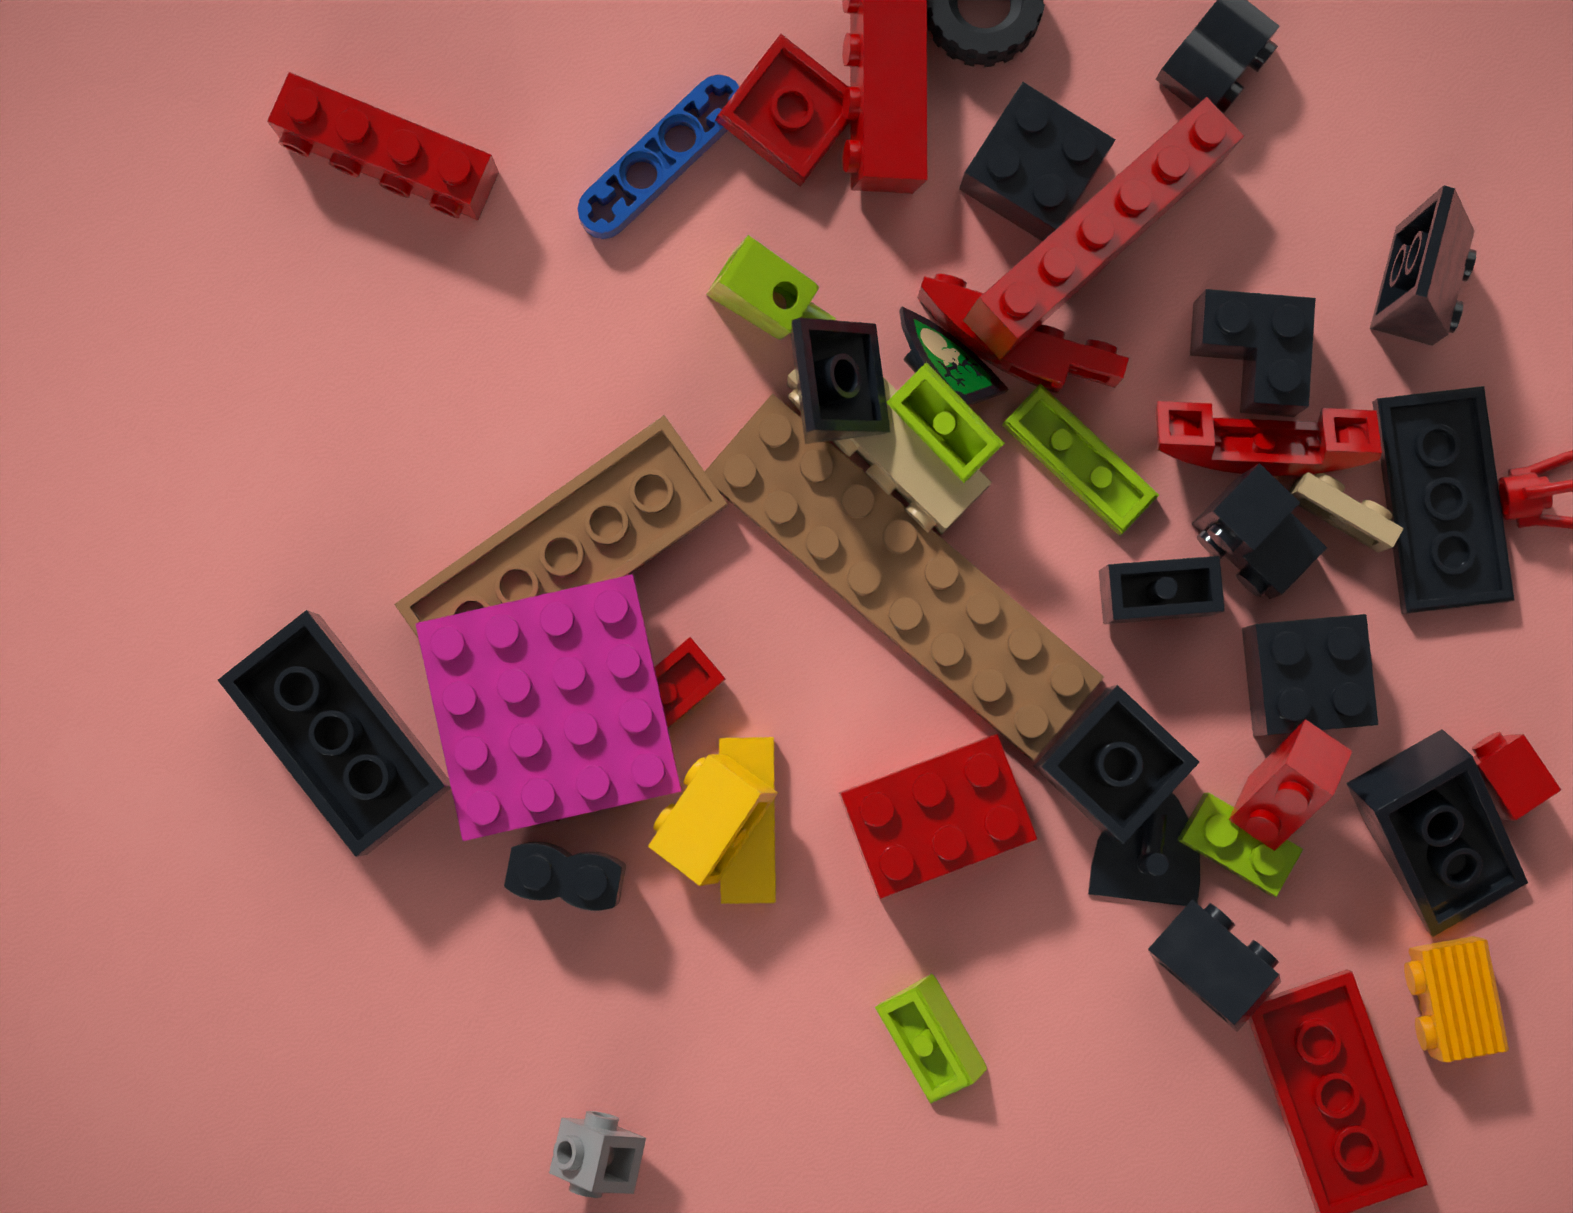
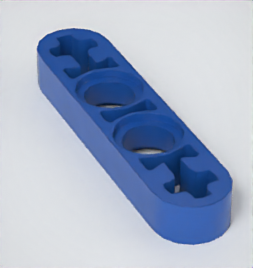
M724 75L709 76L701 81L593 183L579 199L577 208L581 225L585 231L591 236L600 239L612 238L619 234L728 131L715 121L722 109L717 108L706 117V126L712 128L708 132H705L699 120L688 112L691 109H695L697 116L701 117L710 106L708 95L712 92L719 97L727 92L730 94L729 101L739 88L737 82ZM675 126H687L696 135L694 145L685 152L673 151L665 143L667 132ZM638 162L649 163L657 171L655 182L645 189L634 188L626 180L627 171ZM614 182H618L624 195L634 202L627 206L622 197L612 207L613 221L608 223L601 218L595 223L591 220L594 217L592 204L595 202L603 206L609 204L616 197L615 189L611 185Z

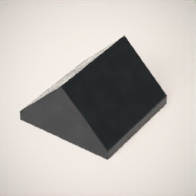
M811 318L792 320L791 342L805 444L889 433L890 424L876 324Z

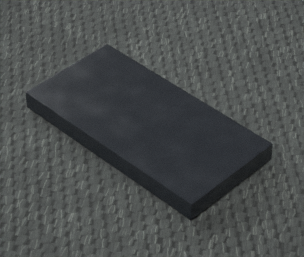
M1484 386L1377 398L1372 401L1373 410H1377L1382 448L1380 462L1387 510L1393 514L1391 521L1404 528L1394 547H1392L1401 614L1514 601Z

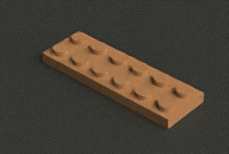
M663 415L394 605L418 638L415 623L631 575L728 506V503L666 416Z

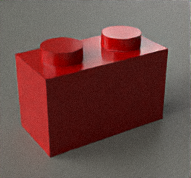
M1305 719L1248 776L1228 820L1275 851L1334 796L1352 750Z

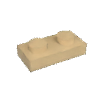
M1308 472L1295 479L1289 492L1300 502L1298 506L1378 553L1394 547L1404 528L1391 521L1393 514L1385 507L1370 500H1363L1362 503L1343 493L1345 486L1340 481L1325 473L1312 475Z

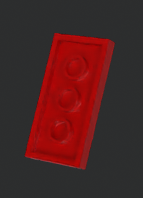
M1346 969L1269 996L1248 1020L1316 1213H1350L1428 1185L1353 972Z

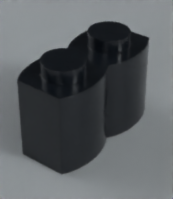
M1217 0L1162 67L1156 80L1192 109L1208 97L1222 113H1225L1245 88L1237 80L1249 66L1258 72L1277 49L1278 45L1271 41L1280 26L1248 0Z
M528 842L511 847L504 887L513 894L525 899L542 901L560 897L574 907L590 911H602L611 909L619 904L626 864L606 853L581 852L572 855L564 848L552 843Z

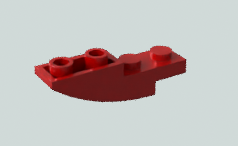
M938 273L934 279L924 276L917 298L927 311L947 332L967 346L978 357L1001 371L1037 387L1041 383L1047 390L1058 393L1064 386L1067 374L1113 388L1124 379L1129 357L1116 354L1118 350L1116 346L1093 339L1086 340L1085 345L1064 339L1065 332L1042 324L1000 360L963 321L975 302L984 293L967 289L966 281L952 275Z

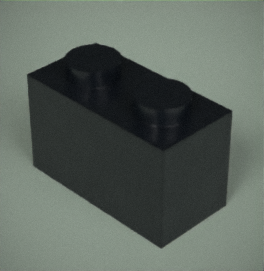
M1220 556L1108 564L1099 570L1103 624L1205 617L1225 611Z
M1191 900L1148 948V951L1154 960L1238 1032L1281 983L1280 974L1274 970L1279 961L1255 940H1252L1246 946L1230 931L1236 925L1215 905L1209 903L1203 909L1194 900Z

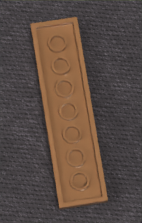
M773 393L705 470L722 496L1030 760H1034L1104 678L1101 673L932 529L927 533L905 511L906 507L891 494L888 495L868 474L829 441L805 444L802 418Z

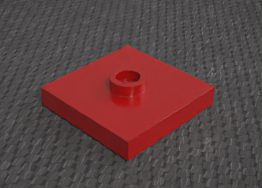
M780 34L717 115L715 121L801 187L851 121L843 117V96L847 85L788 38Z

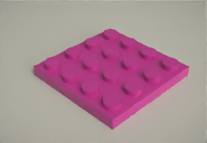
M633 574L415 623L462 841L682 791Z

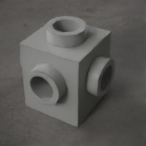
M586 1111L585 1119L561 1118L549 1173L570 1182L569 1191L585 1197L601 1198L602 1193L634 1194L646 1138L619 1127V1118L604 1112Z

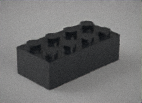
M308 610L304 611L218 679L221 686L355 857L368 855L451 789L450 781L446 774L324 619L317 613Z

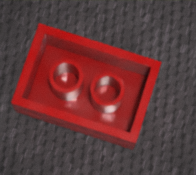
M998 734L990 735L839 792L876 895L880 899L1038 840Z

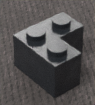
M1205 289L1193 303L1190 356L1243 360L1240 413L1295 417L1309 407L1316 298Z
M1260 463L1238 476L1192 523L1200 532L1197 536L1200 544L1213 556H1220V559L1225 556L1240 570L1236 574L1238 580L1257 597L1265 594L1269 599L1282 595L1327 549L1291 513L1300 502Z

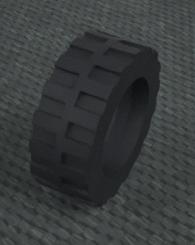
M927 0V30L933 34V41L937 47L941 46L947 52L946 55L951 59L955 60L957 58L964 61V65L973 67L975 64L992 67L995 63L1001 61L1006 63L1012 60L1017 52L1020 51L1022 53L1029 45L1030 39L1034 37L1045 4H1043V0H1010V11L1000 24L991 28H978L966 22L961 16L958 9V0Z

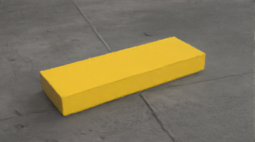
M774 737L719 738V754H727L774 789ZM775 798L720 879L721 904L776 903Z

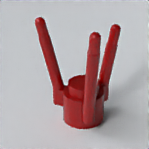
M1573 450L1527 467L1509 469L1508 476L1501 477L1498 480L1502 515L1505 520L1516 519L1518 528L1546 526L1573 529V517L1542 514L1544 509L1552 507L1553 495L1573 492V479L1550 483L1546 476H1537L1571 463L1573 461Z

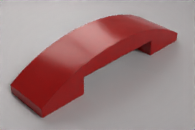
M1157 401L1158 451L1186 463L1208 469L1243 474L1260 463L1272 476L1304 475L1308 472L1310 474H1319L1365 465L1380 460L1382 455L1377 410L1322 408L1318 422L1213 418L1212 403Z

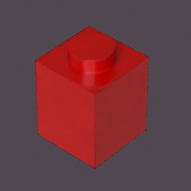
M1499 731L1487 736L1472 747V751L1475 754L1474 760L1501 820L1516 821L1561 791V788L1524 734L1503 736Z

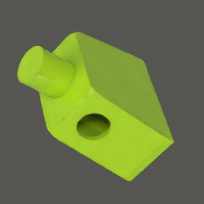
M749 235L734 249L706 293L707 296L779 340L791 333V322L794 319L836 320L834 316L811 302L819 289V286L814 281ZM773 292L779 293L785 298L786 309H781L775 304Z

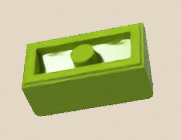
M925 363L886 402L963 483L968 481L1005 444L928 363Z
M933 974L920 979L875 1007L930 1104L974 1084L987 1070L986 1063Z

